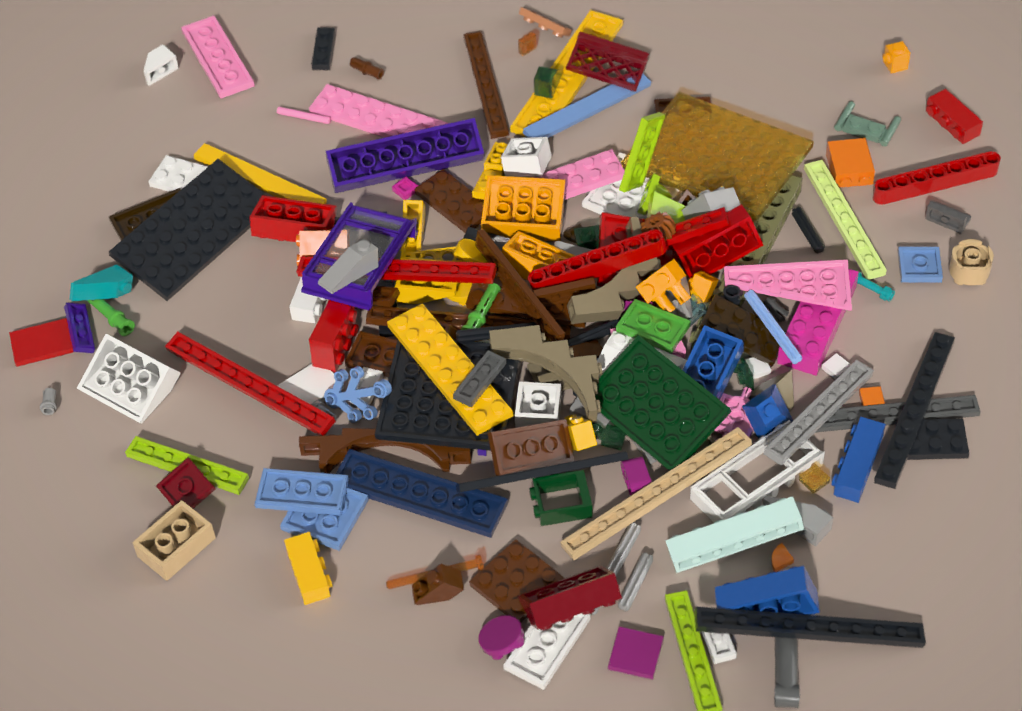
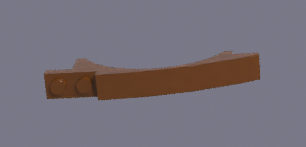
M342 428V435L299 436L301 456L319 455L321 473L330 474L343 461L349 449L360 452L380 446H398L418 451L433 460L443 472H450V465L471 464L470 449L378 440L375 439L376 429Z

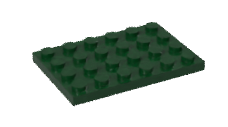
M639 335L599 377L597 394H595V399L600 401V414L668 471L688 460L732 412L727 405Z

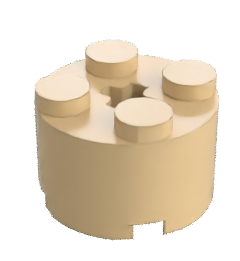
M966 239L959 242V245L953 248L949 272L956 284L973 286L986 283L994 257L993 251L989 246L982 245L983 242L976 239Z

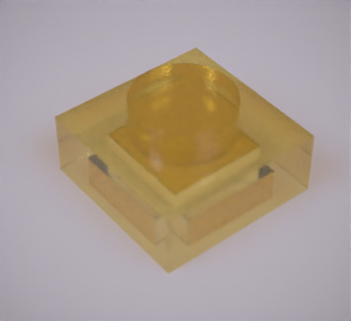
M814 464L799 475V481L814 494L830 483V477Z

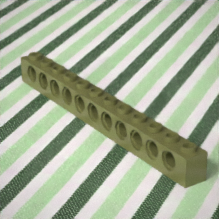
M780 172L777 179H773L770 192L767 191L765 194L764 204L759 205L757 217L752 219L764 246L728 266L764 264L801 193L803 178ZM724 273L720 280V287L715 288L713 297L715 294L720 297L724 294ZM742 290L743 296L740 297V304L737 306L742 307L746 299L744 294L748 291ZM708 302V303H707L706 308H705V313H706V311H707V309H708V307H709V305H710L711 302ZM703 316L699 318L697 330L691 333L689 342L692 343L691 351L702 331L699 329Z

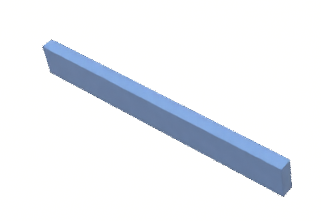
M643 74L636 92L611 84L525 127L523 134L527 138H549L650 87L651 81ZM632 77L625 79L626 82L635 84Z

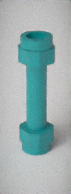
M859 272L857 284L879 294L880 299L890 302L893 299L895 291L888 286L882 287L862 277V273Z

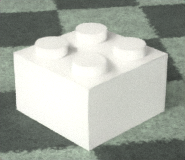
M548 137L511 138L501 156L505 176H542L552 157Z
M519 382L515 409V428L558 421L560 419L562 401L561 384Z

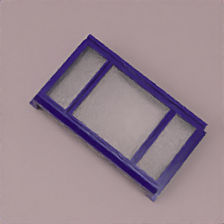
M350 202L302 272L303 287L301 293L370 311L373 306V290L406 238H416L418 231H416L417 217L409 220L354 206ZM362 239H366L378 248V267L333 294L318 284V280L348 247Z

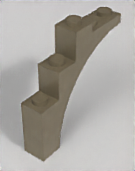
M631 217L627 223V238L642 233L638 217ZM656 257L626 267L601 288L587 294L572 296L567 304L571 324L619 319L622 311H624L623 300L637 299L640 293L636 286L661 268L660 260Z
M539 325L489 331L491 352L506 359L526 361L541 366L556 374L576 393L585 409L587 419L591 420V422L597 421V413L601 412L600 401L595 399V394H597L599 375H602L601 362L597 363L596 355L574 357L573 348H569L568 340L546 342L545 333L540 332Z

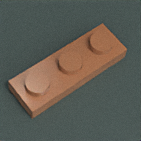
M521 7L518 13L524 16L523 20L532 24L535 21L539 23V28L546 31L549 28L553 30L552 34L562 38L563 35L570 37L571 29L530 9Z

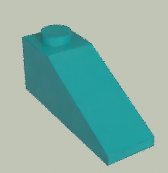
M114 265L71 282L69 299L71 301L118 298L131 292L133 275L119 265Z

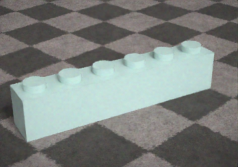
M792 496L779 499L777 502L766 506H759L755 510L746 513H738L726 520H718L703 528L698 527L691 532L675 535L665 541L676 573L801 531L804 527L802 517Z

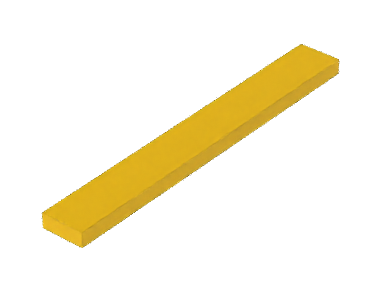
M206 143L193 154L195 160L208 166L215 160L220 159L257 189L275 197L327 204L326 198Z

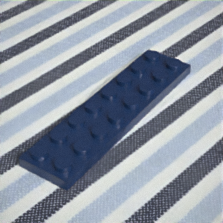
M351 449L348 450L336 474L348 475L349 482L347 488L367 494L371 500L492 538L508 505L507 498L478 489L457 493L456 485L459 483Z

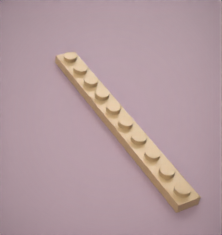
M737 427L560 542L562 548L573 560H576L752 445L751 439Z

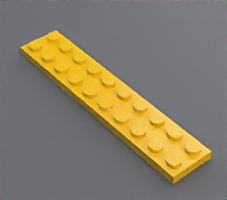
M590 10L510 126V132L526 137L523 134L525 127L569 106L588 78L587 76L566 70V65L576 44L579 32L613 41L623 26V20ZM578 50L580 55L586 54V52ZM595 56L598 61L601 59V57ZM591 57L584 59L586 64L593 62ZM580 61L572 63V65L577 67L582 66Z

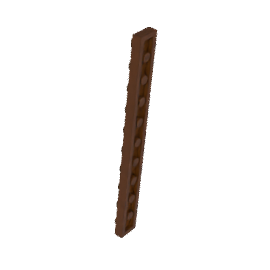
M372 306L370 311H367L366 324L388 326L387 321L410 309ZM429 311L438 322L450 324L457 330H461V327L468 321L469 314ZM486 315V322L480 328L531 323L534 321L532 319ZM558 324L565 332L564 340L570 339L571 326Z

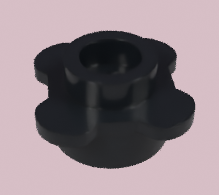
M734 285L725 287L723 289L724 294L721 297L735 305H739V299L743 296V291Z

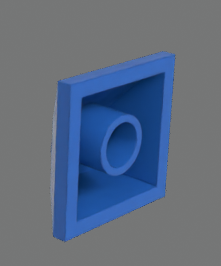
M776 384L771 385L742 406L758 439L763 435L771 433L779 424L783 425L788 420L794 421Z

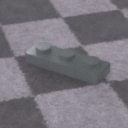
M488 350L453 393V399L472 408L506 365V358Z

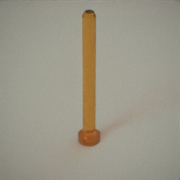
M480 554L475 555L473 560L449 565L452 568L461 570V572L478 568V571L484 568ZM431 570L388 580L386 582L387 589L413 584Z

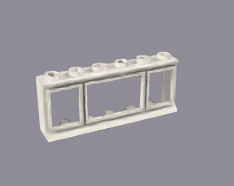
M788 420L783 425L779 424L768 435L760 437L755 444L725 462L718 469L716 468L702 480L694 482L691 486L690 500L713 523L718 520L729 519L738 513H745L746 509L751 506L754 509L761 506L762 498L767 495L776 497L779 486L782 484L791 487L794 484L795 475L801 472L804 476H807L810 473L811 464L815 463L821 467L825 451H820L807 440L799 448L806 454L795 463L789 458L784 463L787 467L785 470L748 495L730 475L764 453L765 448L791 424V421ZM721 481L741 499L724 512L705 494V492Z

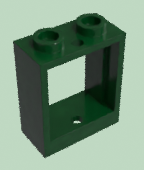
M584 470L532 478L533 487L529 488L531 501L535 500L536 505L533 506L535 519L539 518L541 526L593 518L592 502ZM577 488L580 505L544 511L541 494Z

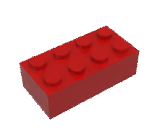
M742 204L727 212L728 226L672 244L689 279L693 278L694 274L699 271L711 275L724 268V266L764 246L750 215Z

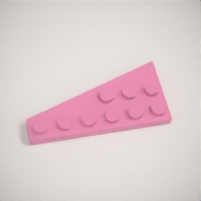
M848 260L724 266L725 287L734 285L744 291L754 290L755 293L852 311Z

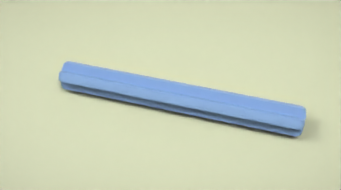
M754 290L746 292L744 297L793 364L800 362L802 356Z

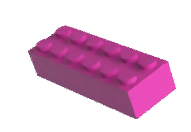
M849 269L852 299L857 287L859 272ZM800 302L786 335L802 356V360L797 364H793L782 348L779 347L777 363L817 376L846 310Z

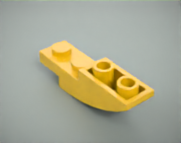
M504 142L494 143L484 162V170L472 191L473 198L484 200L488 175L505 176L501 156L508 144Z

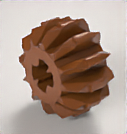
M657 212L655 215L651 214V217L645 218V222L641 224L642 233L654 229L660 230L665 241L672 239V235L676 233L675 222L666 212L662 214Z

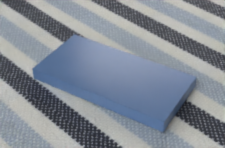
M263 468L254 503L255 508L341 515L349 477L348 475Z

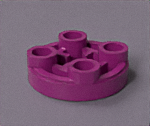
M510 615L498 616L488 621L482 627L478 636V642L486 654L492 656L495 660H499L504 655L524 645V630L517 618Z

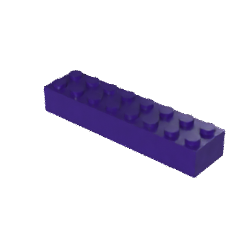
M475 118L326 151V160L335 193L482 161L484 157V150Z

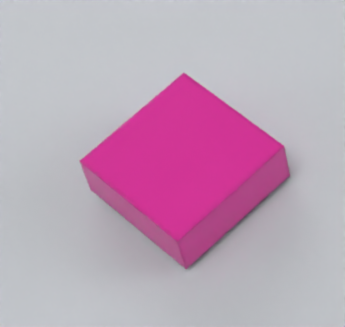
M404 177L392 186V191L402 199L407 200L415 194L414 189L418 185L408 177Z

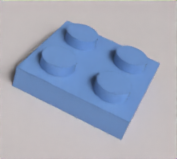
M898 247L901 282L942 283L943 273L939 247Z

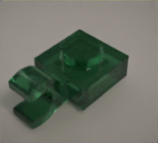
M740 358L741 363L737 364L733 373H736L739 385H743L744 388L748 387L747 391L749 388L754 391L753 374L745 359Z
M592 423L595 438L601 440V446L622 451L626 435L620 429L609 424L604 429L601 425Z

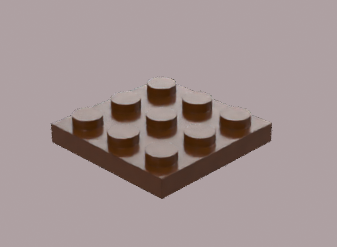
M515 539L469 581L470 587L502 613L517 618L521 623L527 618V615L519 601L518 595L559 581L565 577Z

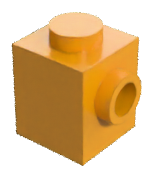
M900 41L886 45L883 62L889 72L895 73L907 70L910 51L904 42Z
M703 271L695 273L693 278H690L688 281L691 301L696 304L709 302L719 279Z

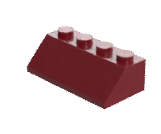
M600 565L520 594L518 598L531 625L537 630H547L552 628L554 623L560 621L562 623L569 622L574 619V616L581 613L582 615L593 613L595 608L600 606H612L616 604L617 600L622 599L615 573Z

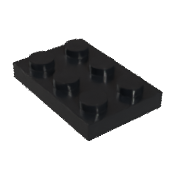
M963 418L923 419L907 460L968 458L969 448Z

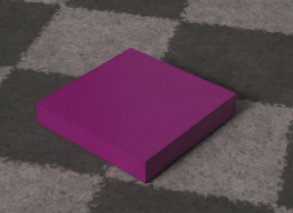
M619 626L608 670L653 680L664 636Z

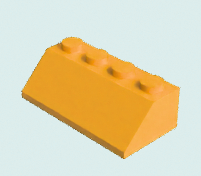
M519 231L503 246L501 251L524 280H528L529 273L535 269L575 256Z

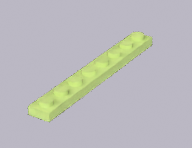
M819 160L805 164L804 171L866 279L870 280L885 276L887 271L824 161Z

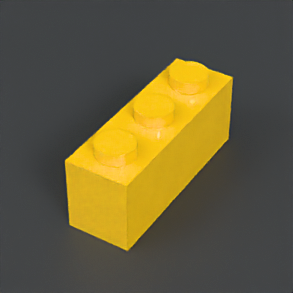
M310 532L285 539L286 551L304 605L329 598V588L332 587L329 574L324 575L323 570L326 569L323 557L318 558L317 552H320L317 539L312 540Z

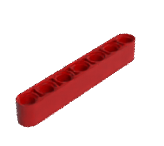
M989 151L878 179L874 186L873 201L884 205L994 177L998 173L1001 157L998 153Z
M650 230L535 269L529 273L528 281L533 291L542 287H551L584 278H597L659 257L666 252L667 246L663 233L660 230Z

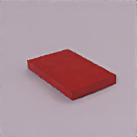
M67 318L9 332L16 367L73 353Z

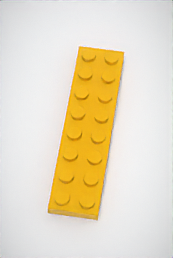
M423 303L387 321L388 328L477 436L513 416L512 409L491 384L472 408L453 399V393L475 365Z

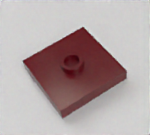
M189 457L156 485L173 507L182 500L192 509L216 489Z

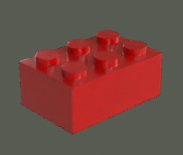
M331 300L328 301L309 338L313 367L336 372L339 365L343 364L345 353L350 350L353 336L356 337L359 326L356 324L357 310H355L354 306Z

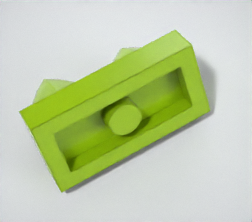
M653 173L647 182L637 210L638 213L645 215L649 207L650 195L654 191L672 198L670 192L659 183L661 176Z

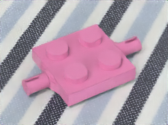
M745 387L741 396L722 394L720 401L727 405L732 412L714 432L725 436L739 427L751 438L754 429L742 408L744 404L750 401L749 397L752 393L750 388L747 391L748 387Z

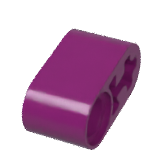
M642 456L620 462L621 471L630 496L652 483Z

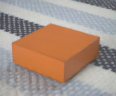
M880 386L859 388L862 406L885 404Z

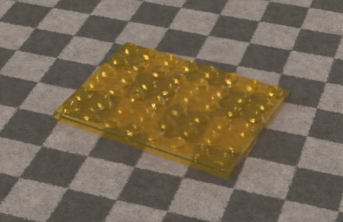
M678 92L662 112L665 114V119L646 177L650 179L654 173L661 176L660 183L680 191L687 189L696 197H699L698 194L705 190L712 192L720 187L725 189L733 187L740 204L743 205L752 219L758 221L811 151L814 141ZM631 150L621 161V166L624 169L626 168Z

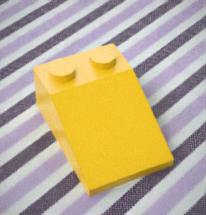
M402 257V260L445 261L424 258ZM397 280L395 287L400 292L397 297V303L421 304L455 296L458 282Z

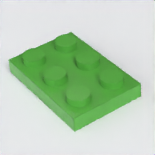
M634 299L616 325V331L634 339L639 335L650 345L672 354L689 329L691 321Z

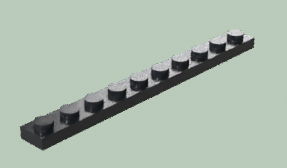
M937 332L934 333L875 475V484L896 489L953 348L955 337Z
M697 606L694 611L697 632L924 648L926 644L923 623Z

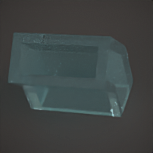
M694 294L690 298L693 317L689 319L691 321L690 327L706 313L705 304L700 297Z

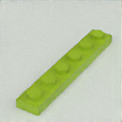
M137 436L134 437L125 451L128 458L172 472L189 457L214 487L240 495L249 480L247 473Z
M686 590L666 594V606L696 710L723 711L700 632H697L695 628V616L688 592Z

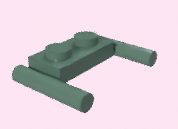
M849 101L834 129L866 138L886 147L900 124L901 118L895 116L889 128L886 129V125L852 115L851 112L855 107V103Z

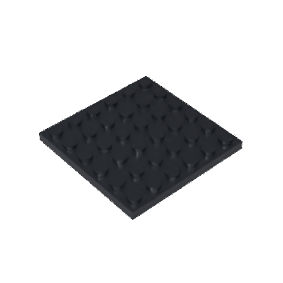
M397 340L388 377L392 391L383 398L375 431V439L491 451L488 433L506 430L509 419L477 436L406 348ZM454 340L475 366L488 350L491 351L490 343L475 341L460 343L458 340ZM506 359V365L492 381L491 386L511 408L520 361Z

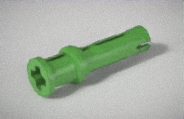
M496 283L488 285L475 311L469 313L468 321L461 327V330L480 328L485 324V316L501 290L499 285Z
M104 299L87 300L88 303L93 305L108 319L110 326L118 329L120 335L127 336L132 333L135 324L132 320L127 319L122 311L115 310Z

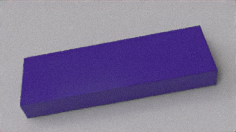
M66 302L64 309L73 352L94 353L95 345L86 304Z

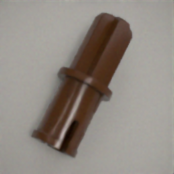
M356 57L350 60V67L361 71L363 75L367 74L378 80L384 75V69L372 65L370 61L365 62Z

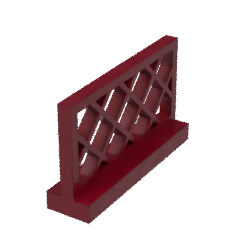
M579 32L576 44L566 65V70L636 92L647 66L650 53ZM578 50L586 52V54L580 55ZM595 56H599L605 59L598 61ZM591 57L593 62L586 64L584 59ZM580 61L582 66L577 67L572 65V63ZM613 61L621 63V65L615 66ZM608 63L611 68L604 70L602 64ZM597 66L600 70L599 72H593L590 68ZM630 67H634L640 70L633 72V70ZM626 68L628 74L622 75L619 70ZM615 72L617 77L612 78L609 77L608 74ZM632 77L635 84L628 83L625 79Z

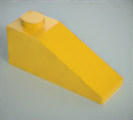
M403 200V218L412 220L417 217L416 231H418L416 238H406L401 246V255L407 252L422 251L425 204L421 200Z

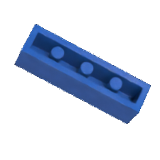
M860 417L858 425H853L850 434L853 437L852 441L847 440L844 450L847 454L845 457H841L838 465L840 472L839 474L835 473L831 486L835 487L834 496L857 503L860 502L882 442L886 424Z

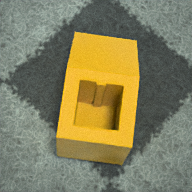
M577 414L564 417L567 420L573 450L580 451L597 445L591 420L583 418V416H577Z

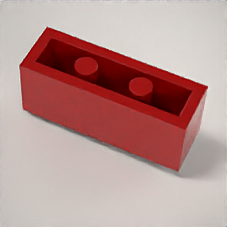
M947 89L928 97L926 112L951 133L955 139L965 144L981 135L983 121Z

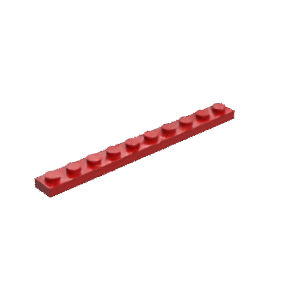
M301 256L296 271L298 277H302V272L313 257ZM329 257V258L338 260L339 257ZM393 259L380 280L493 284L497 267L496 263ZM320 263L314 272L324 275L331 265ZM364 275L359 279H368L369 275Z
M178 331L165 346L167 351L320 436H325L336 422L333 416Z

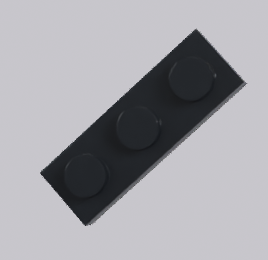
M317 28L311 64L312 70H330L336 35L335 28Z

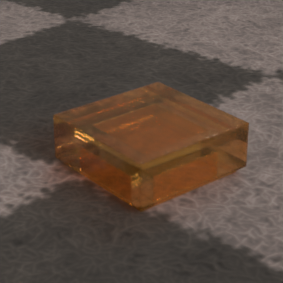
M530 32L518 40L519 54L525 56L537 48L536 34L534 32Z

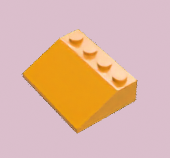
M488 175L481 229L510 239L519 231L541 241L561 242L565 180Z

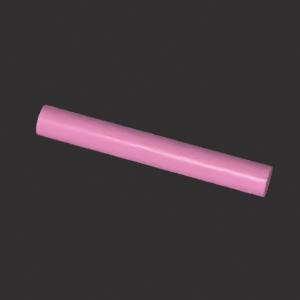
M284 107L277 108V114L324 124L331 123V117Z

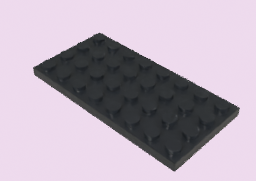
M217 159L109 251V256L168 301L251 228L250 215L261 196L267 195L220 159Z

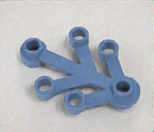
M360 366L350 370L351 380L345 392H342L341 389L343 383L348 380V373L346 370L340 369L334 373L335 383L333 388L327 389L324 393L327 405L331 408L339 407L347 413L348 420L352 423L359 421L362 418L360 410L353 409L345 400H349L363 411L364 417L367 420H371L377 416V409L374 406L368 405L361 398L373 395L384 398L392 391L391 384L385 379L374 383L372 387L357 389L360 379L364 376V370Z

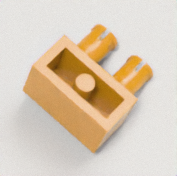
M675 259L636 286V289L647 304L655 301L662 310L670 313L676 307L666 296V290H670L680 305L691 298L680 283L686 274Z

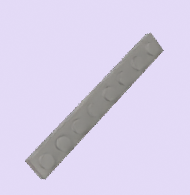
M856 360L765 448L763 454L782 466L872 377L874 370Z

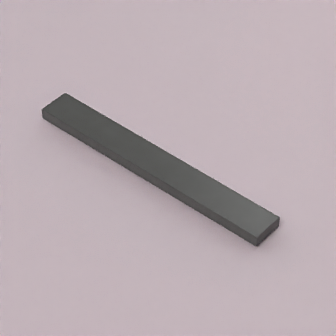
M976 395L938 398L931 400L924 419L980 416L981 411ZM906 402L839 408L815 433L852 429L854 424L858 425L860 417L886 425H896Z

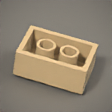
M181 500L132 543L137 557L168 581L216 538L212 524Z

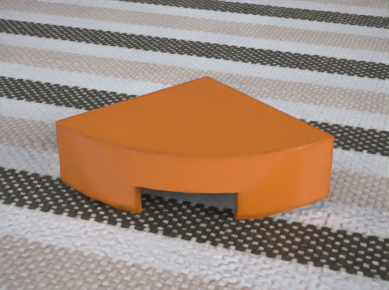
M780 543L772 553L771 566L774 572L794 563V558L783 543Z

